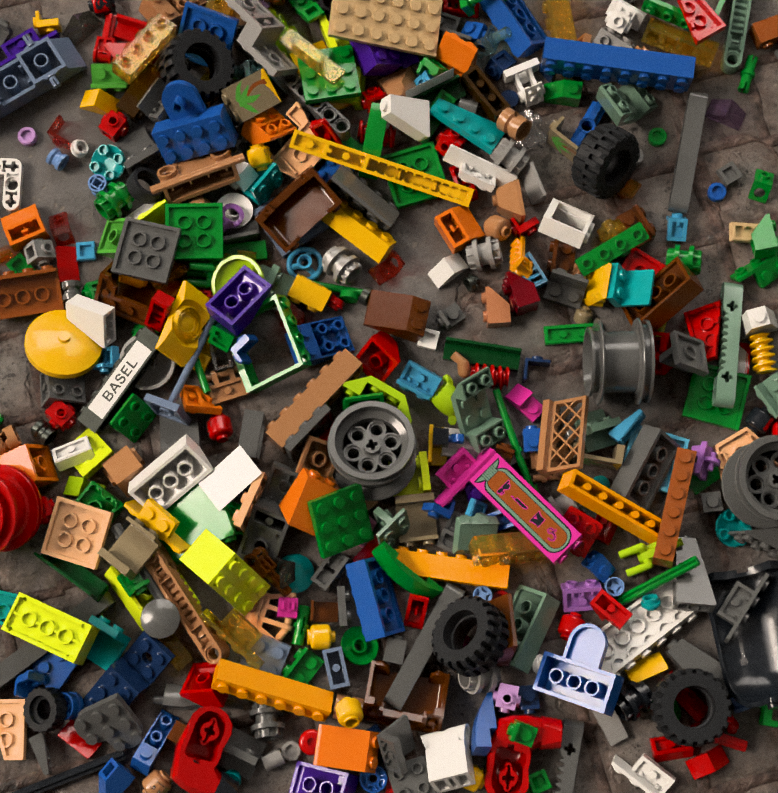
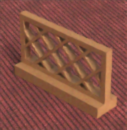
M587 395L555 402L550 399L543 400L536 471L546 478L553 477L554 473L583 469L589 397ZM578 403H582V407L576 413L573 409ZM567 406L568 408L560 416V407ZM572 411L575 415L567 423L564 419ZM578 419H580V425L576 430H574L572 426ZM563 422L565 427L558 433V426ZM571 429L573 433L565 440L563 436ZM578 436L579 442L573 448L570 444ZM560 439H561L564 443H563V445L556 451V444H557V443L560 441ZM569 447L571 449L570 453L563 458L561 454ZM576 454L577 463L569 464L568 462ZM560 457L563 461L557 467H554L555 461Z

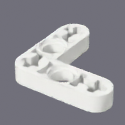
M0 158V177H4L2 203L6 211L14 213L21 208L24 168L18 159ZM14 164L18 167L15 169V172L11 170ZM10 182H17L18 187L15 190L8 189ZM10 195H13V200L16 203L12 207L8 205V203H11Z

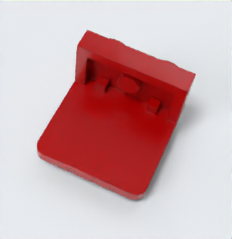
M569 506L563 517L583 537L581 539L582 543L575 550L571 549L570 552L577 557L585 558L601 532L603 524L575 506Z

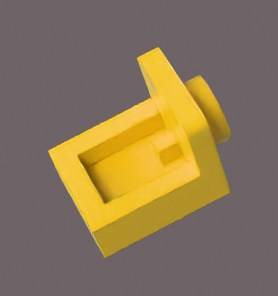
M35 11L36 17H33V25L35 29H38L40 35H48L54 30H57L58 33L62 32V26L58 18L42 20L40 12Z

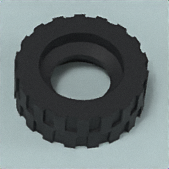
M54 687L33 689L28 694L23 705V715L30 729H33L35 732H52L64 724V720L67 717V702L63 693ZM43 700H48L51 711L47 720H44L40 714V705Z

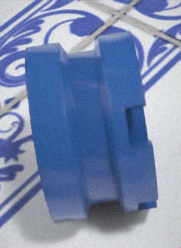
M74 691L61 692L67 702V717L65 720L76 719L78 713L84 708L82 697Z
M378 765L375 773H360V784L365 791L378 793L387 784V773ZM371 775L377 776L376 782H370Z

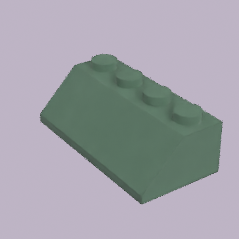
M519 584L512 599L518 647L509 666L528 674L561 602L547 593Z

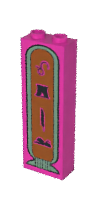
M498 453L469 480L554 565L563 563L568 557L567 553L571 549L575 550L582 543V534Z

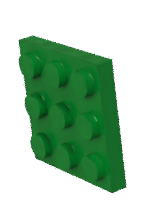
M352 45L297 53L306 105L361 96Z
M433 141L381 156L383 159L445 179ZM387 180L394 205L398 209L439 198Z
M223 203L165 204V225L181 228L182 230L174 261L224 260Z
M708 364L709 373L704 377L692 373L681 416L738 431L752 376L737 373L733 409L712 406L713 382L718 375L716 372L719 367Z
M355 483L307 502L321 558L326 559L374 539L361 484Z

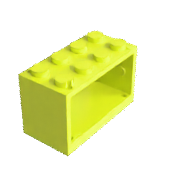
M207 529L203 531L179 559L244 616L253 609L254 605L271 587L235 552Z
M21 592L18 593L1 627V630L78 665H83L100 631L95 626Z

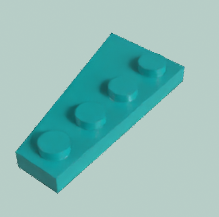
M438 98L430 109V115L488 154L492 153L505 134L497 128L496 123L443 99Z

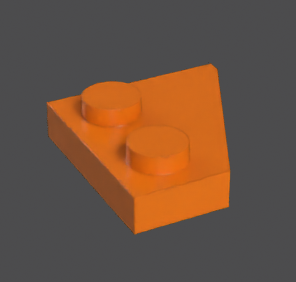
M184 385L180 398L185 412L221 415L222 407L212 404L213 399L208 394H204L199 386Z

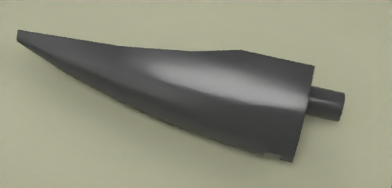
M166 683L164 697L154 696L153 704L163 705L164 709L189 710L203 707L180 696L179 693L183 685ZM229 699L226 700L224 707H220L243 710V706Z

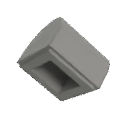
M280 748L272 750L261 757L267 772L286 763Z

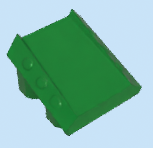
M93 480L76 500L80 503L113 512L111 524L125 509L124 503Z

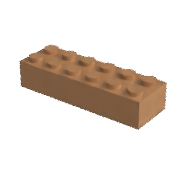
M346 348L342 352L339 350L333 356V362L329 366L327 364L323 366L319 371L320 375L316 379L312 378L307 383V389L303 393L299 392L292 401L294 403L290 407L286 406L279 413L280 417L276 421L272 420L267 425L265 433L268 440L283 454L287 453L284 447L287 438L292 434L295 436L299 431V426L305 420L309 421L313 417L312 413L319 406L322 407L324 404L330 407L343 393V384L356 380L363 372L362 363Z

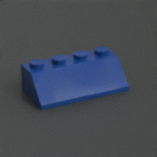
M483 0L479 2L482 10L490 17L491 23L498 29L501 38L507 42L514 56L517 58L528 57L544 47L545 39L548 36L523 0Z
M371 557L346 564V575L351 585V593L355 600L356 611L361 622L365 641L405 631L392 580L376 559Z

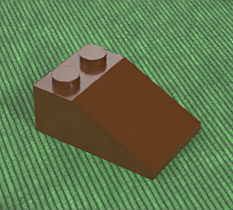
M371 290L363 325L416 343L424 337L431 301L413 295Z

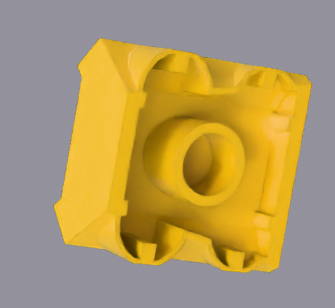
M607 263L586 275L589 283L585 290L584 299H582L586 306L603 307L607 297L611 263Z

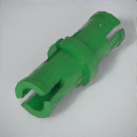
M754 55L747 56L744 69L740 73L741 80L737 90L741 92L743 89L742 93L744 94L749 93L751 81L755 78L754 71L758 57L755 56L754 60H752Z
M299 605L297 620L293 625L295 630L291 644L304 646L306 630L309 629L308 620L311 607Z

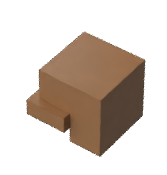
M126 445L102 463L105 468L102 471L113 486L117 485L129 498L131 496L128 493L129 482L145 469L143 467L145 462L134 447L129 449Z

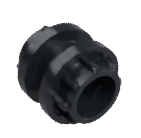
M629 681L625 685L626 691L621 689L614 709L617 715L627 722L630 720L637 721L641 716L640 710L644 713L649 712L650 703H653V698H651L652 691L644 682L636 683Z

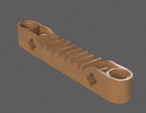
M161 545L154 553V557L152 556L145 564V567L165 598L176 605L181 617V623L205 660L210 664H216L221 658L227 659L230 654L228 644L217 627L210 622V618H206V612L201 610L202 606L197 604V598H193V592L188 590L189 586L184 584L185 580L183 578H180V572H177L175 562L166 548ZM215 649L218 650L219 656L215 654Z

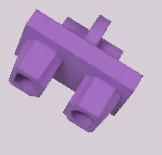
M702 441L701 445H694L691 449L697 451V462L694 463L692 475L697 476L700 481H706L708 471L713 472V468L719 467L721 461L716 458L717 453L713 452L714 449L708 446V442Z

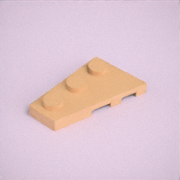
M0 699V748L4 760H26L27 723L23 715L25 699Z

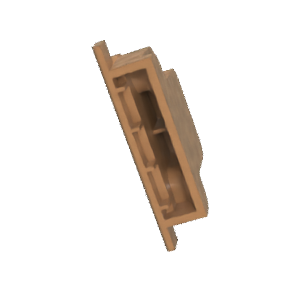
M228 148L173 163L172 165H165L157 171V176L161 183L150 186L152 195L163 191L168 204H177L240 181L235 165L246 160L243 153L231 156V150Z

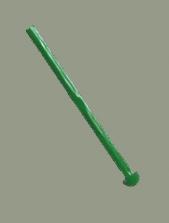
M500 389L493 390L492 392L511 446L515 450L514 454L522 477L540 494L537 484L533 485L527 465L521 454L523 450L517 440Z

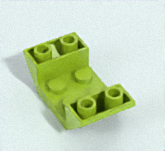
M372 375L343 384L345 397L365 395L368 390L370 391L369 394L383 392L386 403L397 407L412 425L407 400L403 393Z

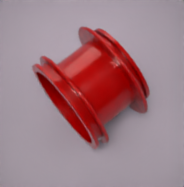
M0 464V552H7L20 548L34 537L41 524L43 504L37 485L27 473L15 466Z

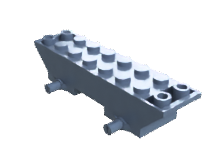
M29 34L22 36L27 45L26 48L16 54V59L0 67V119L52 88L57 89V85L60 87L61 83L88 68L69 37L49 39L47 36L40 41L33 42Z

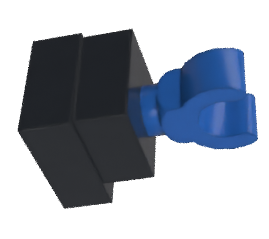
M433 427L432 448H448V442L463 444L464 434L449 435V428Z

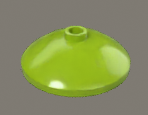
M233 255L225 258L218 264L212 276L211 288L213 296L244 265L265 280L261 267L255 260L247 256Z

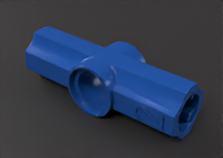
M592 101L570 139L578 147H580L581 141L590 132L583 130L582 127L588 126L591 130H594L605 113L604 108L598 101Z

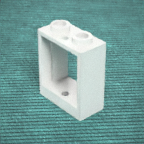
M553 198L543 216L538 232L580 249L582 243H587L595 224L592 221L595 215Z

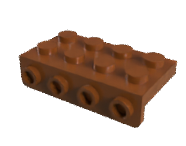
M53 265L41 266V270L26 268L22 269L21 273L6 271L0 276V320L44 314L54 310H64L57 267L53 268Z

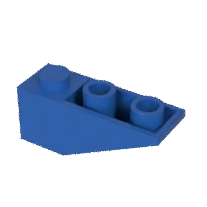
M163 709L161 710L134 753L130 764L131 768L145 776L149 775L168 741L166 737L176 720H179L178 717Z

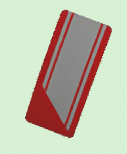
M739 342L737 373L749 374L750 344Z

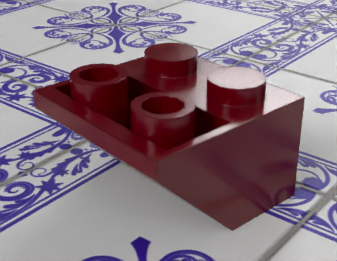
M510 271L506 272L501 286L504 295L509 297L510 312H514L515 317L536 311L540 298L535 284Z

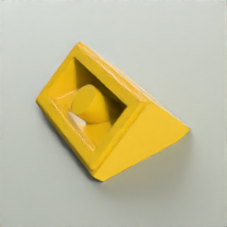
M656 652L636 661L637 664L629 671L626 669L624 671L629 681L638 683L669 668L660 652Z

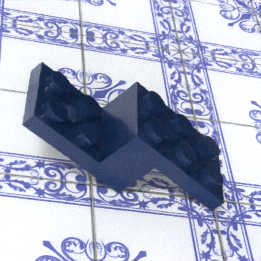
M143 631L124 656L109 666L83 698L84 708L115 693H119L127 705L130 706L146 693L176 656L158 638H153ZM146 652L151 654L152 661L146 658Z

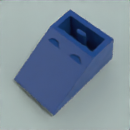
M342 316L297 325L299 332L303 335L305 348L310 353L312 366L332 359L339 350L341 352L345 348L349 352L355 350ZM285 333L284 336L286 338L295 364H297L299 362L295 355L289 336L287 333Z

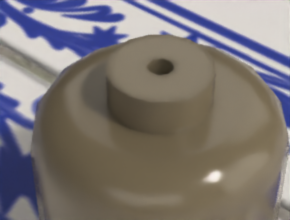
M583 306L580 309H576L573 319L577 324L591 323L594 313L588 306Z

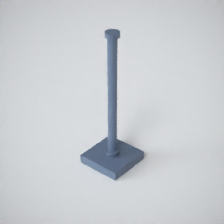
M211 316L198 339L197 350L185 365L169 399L165 400L146 393L143 400L156 415L189 426L192 419L181 405L176 404V401L209 337V330L216 323V320Z

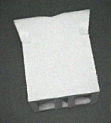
M468 723L451 727L444 731L420 735L426 749L429 783L437 793L476 784L471 750L469 748L471 729Z

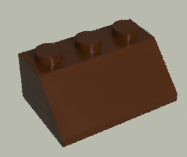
M511 593L488 601L504 613L509 624L507 629L510 632L509 638H507L508 646L504 649V655L498 659L496 666H509L518 647Z

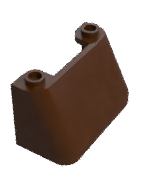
M310 165L255 216V220L285 253L289 250L293 252L300 245L298 243L300 238L326 214L331 212L335 214L342 207L341 203L343 201L318 171Z
M112 261L100 273L94 300L115 307V315L147 326L144 323L151 299L155 293L160 290L176 299L183 281L173 279L168 282L166 289L147 283L146 287L139 289L119 282V274L111 272Z
M372 660L363 706V719L370 723L389 726L402 715H407L411 730L426 733L441 731L450 674L443 671H435L429 675V678L419 677L401 711L383 702L398 673L391 672L390 666L385 661Z

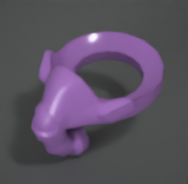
M229 203L223 207V232L230 228H237L242 223L244 212L240 206ZM226 210H235L239 215L238 220L232 222L226 218Z

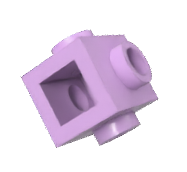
M499 683L497 690H494L492 694L493 702H495L494 707H498V712L509 714L510 710L515 711V707L519 708L521 696L518 695L519 686ZM504 695L509 697L508 702L503 700Z

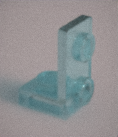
M246 60L243 64L232 68L235 69L233 78L247 77L262 69L263 66L254 60Z

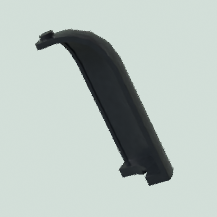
M768 560L761 564L747 567V572L738 574L737 570L712 572L708 574V578L716 600V607L713 613H709L728 692L737 703L747 708L768 706V710L778 709V560ZM765 573H768L767 580L770 582L764 592L760 590L757 594V597L760 599L755 607H749L747 613L750 615L744 625L742 623L738 625L737 630L740 632L734 641L730 639L728 643H725L724 640L733 625L716 615L737 581L755 591Z

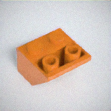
M446 31L434 59L448 70L454 68V75L459 74L461 78L462 74L476 65L478 48L472 42L460 39L456 33Z
M271 107L245 121L241 135L252 145H256L291 134L295 129L297 130V127Z
M36 204L0 218L9 244L15 252L22 250L26 244L36 238H43L44 240L50 238Z
M466 206L452 207L434 218V225L453 254L463 250L467 244L472 243L473 239L480 240L486 236Z

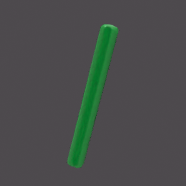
M693 556L614 599L624 606L698 567L700 561L696 556Z

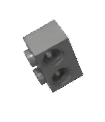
M341 552L328 557L322 562L310 580L330 594L345 574V565L352 563V561Z

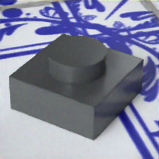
M733 161L716 171L725 187L738 181L743 176Z

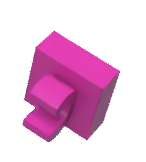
M279 597L277 617L297 619L299 598Z

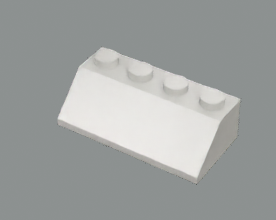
M185 434L129 482L128 493L142 506H144L147 499L153 498L166 510L212 472L213 467L200 446Z

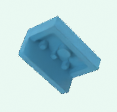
M409 360L396 383L399 384L401 389L407 392H414L417 398L423 401H430L443 378Z

